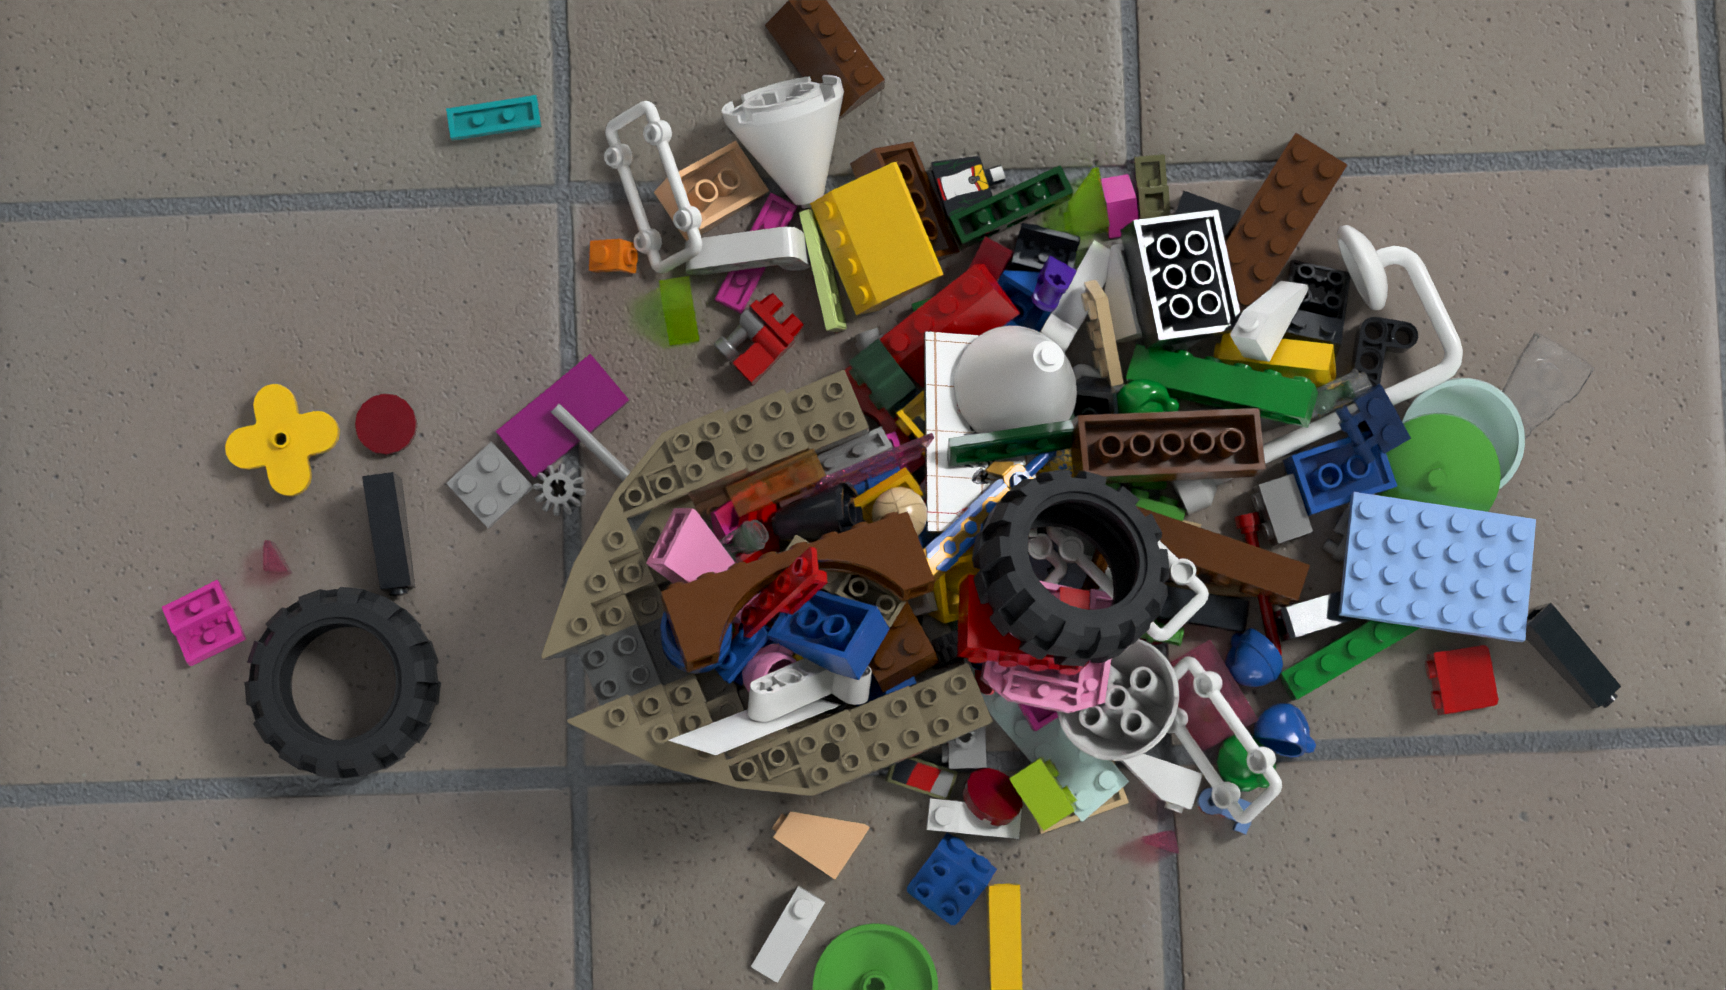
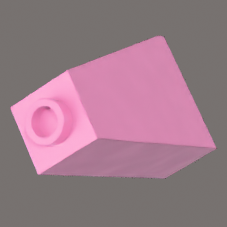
M674 508L646 564L672 583L684 582L686 584L697 580V577L707 572H715L716 574L726 571L735 562L696 510L693 508ZM759 594L754 596L745 606L749 605ZM744 607L739 611L732 623H742L741 613Z

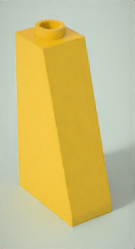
M1231 333L1223 334L1221 344L1216 343L1214 357L1220 359L1224 364L1234 366V363H1243L1252 367V370L1264 372L1265 369H1270L1281 373L1283 377L1294 379V376H1302L1310 379L1315 384L1317 392L1322 390L1331 392L1334 390L1337 374L1333 344L1281 339L1270 362L1243 357L1232 340Z
M988 884L986 886L989 987L990 990H1023L1020 884Z

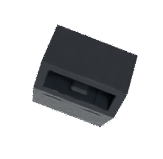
M1291 260L1287 282L1305 284L1309 290L1282 339L1333 344L1336 359L1342 344L1351 278L1349 272Z

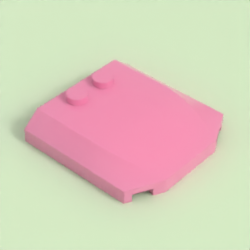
M1040 581L1051 594L1059 587L1072 588ZM1094 589L1088 590L1090 591V610L1111 607L1113 599L1106 592ZM1111 659L1103 663H1091L1089 660V664L1074 675H1064L1055 669L1034 671L1030 670L1029 666L1024 665L1003 667L998 662L986 661L982 664L980 680L1007 701L1069 714L1105 703Z

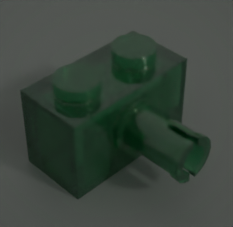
M879 339L875 340L849 361L853 368L849 371L850 375L859 386L864 383L872 392L868 395V398L878 410L884 407L889 413L917 391L916 386Z

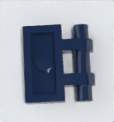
M1381 384L1353 398L1358 410L1352 414L1346 405L1335 410L1340 419L1338 422L1343 432H1347L1353 443L1351 447L1355 455H1360L1364 464H1369L1375 460L1371 448L1376 444L1381 452L1385 454L1411 439ZM1362 421H1365L1371 432L1366 437H1363L1357 426Z

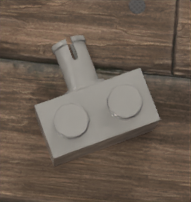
M985 726L947 742V744H942V763H948V769L987 768Z

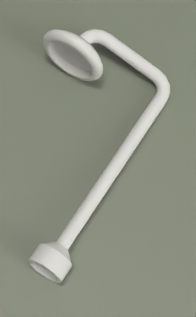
M1348 225L1339 227L1337 241L1342 258L1355 287L1365 303L1372 310H1381L1385 306L1388 292L1384 267L1392 264L1403 266L1415 286L1444 349V358L1437 366L1384 389L1393 406L1438 386L1453 377L1462 363L1463 349L1461 341L1420 257L1408 248L1400 246L1385 247L1376 251L1366 236L1355 228ZM1355 403L1347 406L1351 414L1358 410ZM1336 412L1310 423L1308 428L1301 427L1264 444L1265 464L1341 430L1338 424L1340 419ZM1234 478L1171 481L1182 507L1186 509V514L1190 516L1211 506L1217 491L1216 486Z

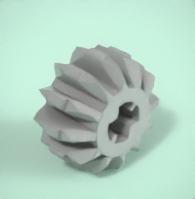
M560 463L558 473L555 472L552 465H549L547 470L550 476L546 477L543 473L539 472L537 476L544 483L533 485L534 490L543 491V493L535 497V501L542 502L546 500L542 506V510L545 512L549 511L554 505L553 514L559 516L563 506L565 512L569 515L572 513V509L569 506L571 502L577 507L582 505L575 496H585L586 491L576 487L582 485L585 481L583 477L573 479L577 473L574 467L565 475V464ZM561 482L566 483L564 485V489L567 491L564 496L558 494V497H554L556 492L553 486L556 483L561 486Z

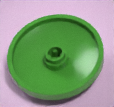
M1427 413L1405 421L1403 424L1411 439L1386 453L1397 487L1380 492L1378 495L1488 512L1497 497L1501 473L1498 455L1487 435L1469 420L1448 413Z
M869 923L850 928L830 942L821 954L815 968L813 990H938V977L931 956L914 936L892 925Z

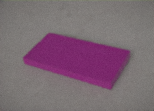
M590 353L500 427L496 433L531 475L537 479L539 472L544 473L547 470V466L554 465L581 442L551 413L558 404L566 409L591 434L629 403L630 400Z

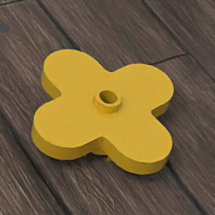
M270 384L261 388L254 398L253 407L256 423L233 431L227 438L225 452L230 462L241 469L250 470L265 466L269 483L276 492L288 497L298 496L307 490L312 480L309 459L313 455L326 453L333 449L339 440L340 429L336 420L325 412L313 411L299 414L294 394L282 385ZM285 434L286 442L283 445H278V437Z

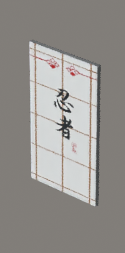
M924 332L925 486L928 516L926 532L943 533L968 509V506L1000 478L985 472V469L991 463L1014 462L1013 465L1019 464L1025 467L1036 457V454L949 467L947 461L948 438L978 434L968 424L959 409L955 397L954 377L956 367L959 365L966 348L979 335ZM1037 528L1029 531V539L1037 538Z

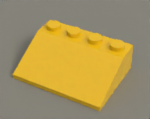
M897 162L890 163L840 186L810 203L856 315L879 311L944 275Z

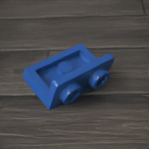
M765 624L751 638L744 637L743 628L731 641L730 651L722 664L715 667V670L727 683L734 681L741 686L743 685L742 670L760 648L777 644L767 637L771 627Z

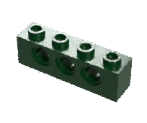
M1061 165L949 216L948 223L961 250L984 240L985 236L989 238L1071 200L1074 192Z

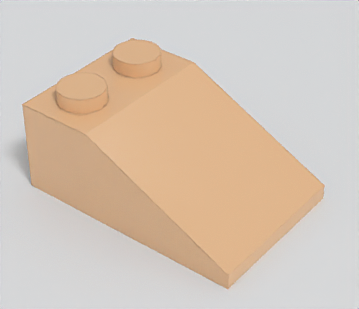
M737 141L679 171L690 206L696 207L701 213L700 235L713 229L769 192ZM666 178L654 193L673 221V216L679 209L669 180ZM678 229L684 237V239L688 241L689 238L687 232H683L680 229Z

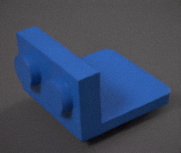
M947 832L931 856L907 886V892L947 923L956 925L986 888L997 868L991 865L987 858L976 854L968 848L960 838L954 837Z

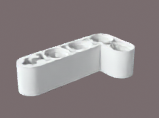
M777 227L702 238L703 246L701 252L694 258L686 261V273L690 275H707L774 265L790 271L805 270L810 267V258L804 233L795 227ZM689 240L685 242V248L690 246Z
M1095 240L1079 265L1068 290L1062 295L1057 308L1049 316L1040 332L1055 342L1064 354L1088 314V311H1084L1081 300V293H1085L1084 282L1096 280L1101 288H1103L1106 282L1111 249Z
M803 658L751 682L748 716L759 722L772 721L831 693L848 704H863L869 698L872 670L867 666L860 680H855L832 673Z

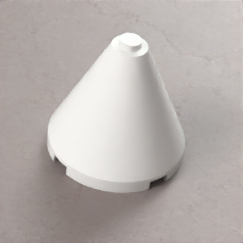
M823 75L824 83L811 82V78L808 76L771 84L741 95L743 104L735 108L732 101L722 108L724 122L791 201L795 205H801L804 209L811 208L810 203L822 197L825 191L844 94L841 79L833 75Z
M1002 326L983 333L966 348L955 371L954 390L957 404L965 420L978 434L1067 421L1070 419L1075 407L1077 386L1069 360L1055 342L1042 333L1030 328Z

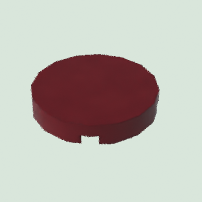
M383 393L372 396L362 404L356 414L355 428L359 440L366 448L376 454L392 455L404 450L411 444L416 436L418 423L414 410L407 401L397 395Z
M979 768L971 773L965 781L963 798L967 807L980 820L986 819L991 821V825L1001 826L1012 822L1019 815L1023 802L1021 796L1009 780L1010 777L999 770Z

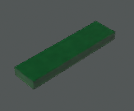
M1067 420L948 438L947 461L949 467L1070 449L1072 447L1074 427L1072 421Z

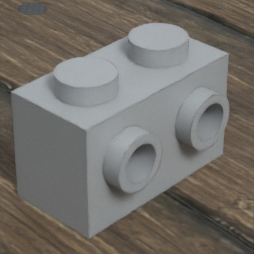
M1294 474L1259 484L1253 488L1252 502L1256 511H1261L1264 523L1261 524L1265 539L1267 541L1271 540L1272 546L1313 532Z

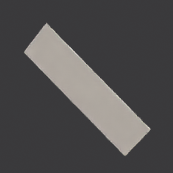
M818 699L768 722H759L751 719L748 716L747 709L668 741L718 755L838 707L840 704Z

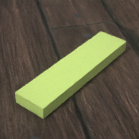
M809 209L799 212L826 330L832 332L844 331L847 326L829 248L814 212Z

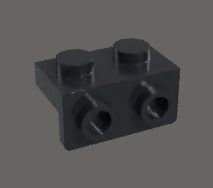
M1022 223L1010 269L1024 272H1040L1049 256L1074 268L1081 238L1068 232L1055 231L1036 224Z

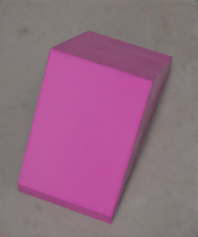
M1128 174L1098 179L1109 239L1120 238V230L1133 220H1138L1137 197Z

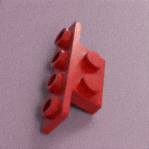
M809 547L768 587L763 589L749 605L744 607L741 613L744 637L751 638L779 611L793 615L827 584V572L818 570L816 548Z

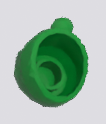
M1149 379L1131 381L1120 388L1116 394L1118 414L1176 412L1179 410V403L1177 400L1169 397L1166 387Z
M1235 734L1226 738L1219 749L1217 757V767L1221 779L1224 782H1231L1237 785L1240 792H1250L1258 787L1268 788L1269 783L1263 774H1256L1249 769L1246 760L1248 753ZM1250 734L1259 747H1264L1255 739L1254 735Z

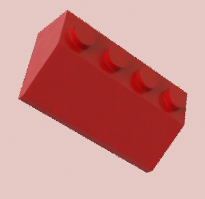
M975 264L881 337L880 341L896 363L924 388L925 331L980 336L991 329L1005 326L1017 317L1020 312L984 264Z

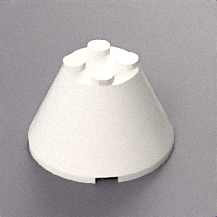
M1138 639L1121 655L1111 659L1105 703L1069 714L1057 711L1062 729L1076 747L1095 758L1121 761L1137 757L1153 748L1171 727L1179 702L1177 677L1170 662L1157 648Z

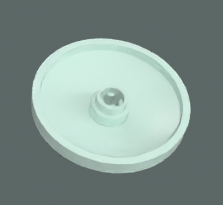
M1472 378L1448 379L1446 382L1420 393L1408 407L1402 423L1427 413H1448L1467 419L1479 427L1490 439L1498 455L1501 473L1499 489L1517 471L1525 448L1523 422L1513 402L1495 386Z

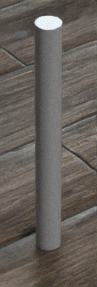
M558 404L551 413L618 478L624 481L630 471L566 409Z

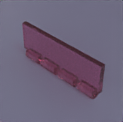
M929 433L820 478L813 492L815 494L838 483L847 481L854 486L868 480V474L873 478L897 467L896 463L899 466H903L920 459V453L929 447L934 440V436L932 433Z

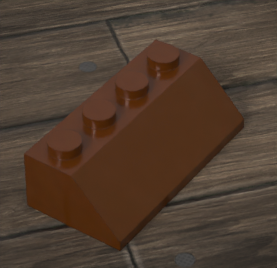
M788 0L765 24L766 29L802 77L810 76L811 82L824 83L823 75H833L841 79L844 94L838 121L885 88V79L827 0Z
M913 141L874 148L850 163L855 179H858L890 163L897 162L937 260L941 261L960 252Z

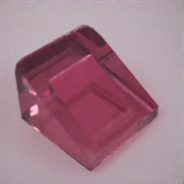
M265 540L263 544V570L270 574L292 573L276 543Z
M1172 830L1145 835L1141 838L1144 844L1179 854L1175 833Z

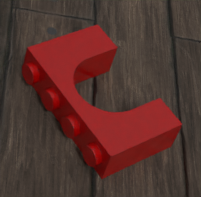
M969 574L959 584L957 657L968 658V661L972 663L994 661L1003 667L1024 665L1029 666V669L1034 671L1055 669L1064 675L1077 674L1089 664L1088 661L1084 666L1054 664L1053 655L1047 654L1041 660L1019 650L1021 641L1013 637L1009 632L1003 637L990 622L989 617L994 612L989 603H980L973 578L975 575ZM1059 587L1052 594L1071 606L1090 610V591Z

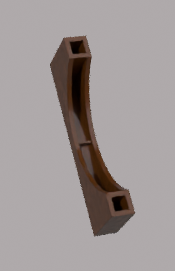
M908 511L901 514L891 512L884 515L879 521L870 524L868 522H860L852 526L848 531L839 534L838 532H830L823 535L820 540L809 544L807 542H799L792 545L789 550L778 554L777 552H768L760 556L756 561L747 564L746 562H737L729 566L726 571L716 574L715 572H707L697 577L695 581L686 584L684 582H676L669 585L666 590L661 591L662 605L687 673L718 663L725 634L739 611L754 596L768 587L780 573L787 569L809 547L817 549L818 570L844 572L869 579L885 587L902 601L933 592L935 578Z

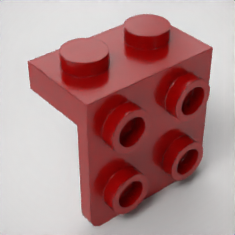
M1486 645L1427 654L1425 670L1428 679L1432 681L1431 702L1434 710L1437 709L1438 715L1491 707L1498 704L1499 698L1490 651Z

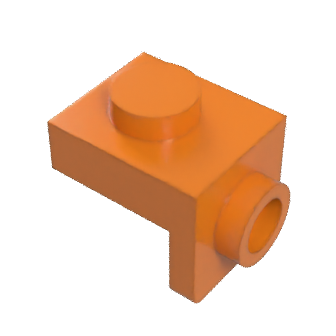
M623 239L590 241L589 271L595 273L616 271L628 274L636 273L638 252L633 242Z

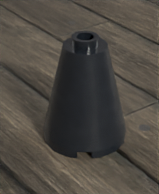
M841 482L782 507L772 517V530L782 541H792L794 536L798 535L809 543L820 540L823 535L830 532H838L839 534L848 531L855 524L863 522L861 506L855 507L853 497H858L857 491L850 482Z

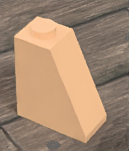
M790 811L788 816L782 813L772 829L776 831L774 839L833 879H836L870 827L863 823Z

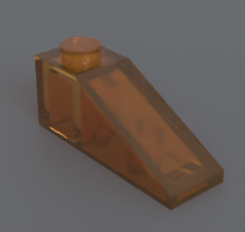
M813 448L727 486L726 489L738 516L741 517L827 482V476Z

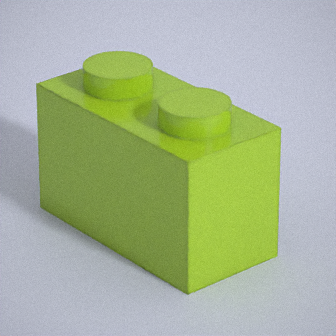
M1041 756L1012 775L1009 780L1043 831L1074 812L1076 810L1074 803L1078 800L1068 785L1062 787L1056 778L1060 773L1052 760L1045 761Z

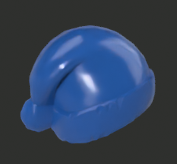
M1252 628L1247 629L1243 634L1236 632L1231 637L1232 647L1226 655L1225 667L1229 676L1235 682L1246 687H1259L1274 682L1278 678L1283 668V660L1278 649L1268 638Z
M1289 703L1272 705L1258 717L1257 722L1254 724L1255 739L1264 747L1271 749L1277 754L1287 757H1299L1304 755V753L1314 752L1316 748L1314 739L1310 737L1308 722L1302 711L1295 705Z

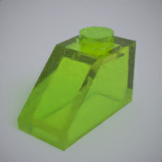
M1099 167L1092 168L1068 202L1067 212L1062 213L1065 231L1070 230L1072 235L1081 237L1104 233L1110 227Z
M690 277L659 280L669 345L675 346L700 342Z

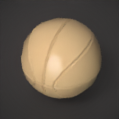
M903 487L891 488L880 494L876 499L872 509V522L879 521L884 515L891 512L901 514L908 511L917 536H919L926 525L928 517L927 507L920 495L913 490Z

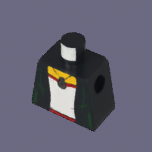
M980 156L931 162L930 165L931 174L947 223L949 222V216L992 197L990 187L1006 182L1002 166L998 165L984 170Z

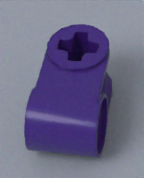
M1049 256L1037 277L1038 281L1031 297L1033 303L1044 311H1054L1060 302L1062 294H1065L1077 270Z

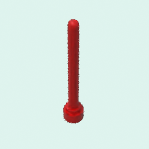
M1259 512L1234 517L1237 529H1240L1241 534L1245 535L1246 543L1260 548L1256 532L1259 531L1258 525L1261 524ZM1259 594L1258 601L1266 638L1274 644L1282 656L1272 604L1268 602L1269 597Z

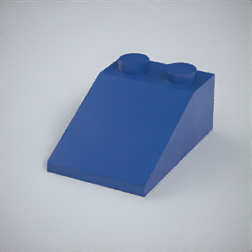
M1370 430L1362 433L1363 437L1371 434ZM1350 437L1292 455L1284 459L1283 463L1287 475L1294 474L1307 515L1311 516L1350 503L1353 492L1374 495L1397 487L1386 453H1382L1376 444L1371 448L1375 460L1369 464H1364L1360 455H1355L1351 447L1353 443Z
M818 591L793 615L781 612L767 637L832 673L860 680L888 633L889 627L877 606Z

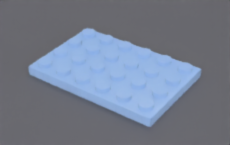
M1353 492L1350 499L1339 616L1522 643L1526 639L1536 519Z

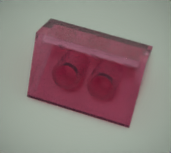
M1210 639L1170 662L1171 666L1174 667L1184 657L1197 659L1205 671L1215 672L1221 677L1222 688L1220 692L1246 728L1258 720ZM1188 670L1178 680V708L1183 709L1187 713L1188 723L1186 728L1203 752L1234 735V733L1209 697L1202 698L1195 692L1193 686L1195 677Z

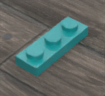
M537 95L446 108L452 141L542 127Z

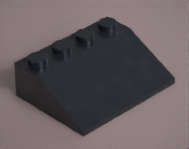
M1218 210L1133 220L1120 230L1145 349L1176 345L1232 332L1241 314Z

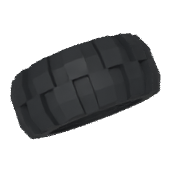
M1056 470L1039 473L1033 479H1024L1007 491L982 522L983 530L975 538L972 562L973 567L980 569V571L973 578L980 603H989L994 613L989 617V620L1004 637L1008 632L1021 641L1018 649L1036 659L1042 660L1049 654L1054 656V664L1084 666L1089 660L1091 663H1103L1121 655L1150 629V624L1161 614L1168 596L1167 585L1164 583L1170 578L1168 550L1159 549L1158 541L1162 538V531L1152 514L1145 517L1135 504L1140 499L1123 486L1115 490L1105 485L1107 477L1087 471H1080L1075 478H1072L1070 470ZM1041 527H1059L1073 531L1092 543L1104 557L1112 575L1114 590L1111 607L1098 610L1081 609L1064 603L1052 595L1039 581L1031 566L1028 555L1029 531Z
M340 587L339 589L332 590L319 589L299 596L297 602L287 608L282 607L265 623L267 626L266 631L259 641H254L247 660V663H251L249 680L244 682L246 705L251 706L255 718L253 725L264 743L270 744L279 753V758L298 770H305L317 776L343 779L368 776L370 773L391 767L405 758V754L416 743H420L432 724L429 721L434 707L439 704L441 687L437 674V664L439 661L432 641L428 640L421 629V624L406 609L382 595L364 589ZM338 628H362L378 638L388 650L396 674L395 694L387 713L372 729L354 738L333 740L314 731L300 716L292 695L293 671L303 650L318 636Z

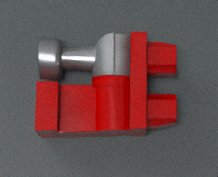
M771 293L760 302L756 299L742 313L739 321L740 324L727 339L720 337L713 343L729 361L737 355L738 352L735 348L744 340L749 338L754 343L733 362L734 367L753 386L796 343L795 337L804 327V324L793 313L781 324L773 317L784 307V304L774 293Z

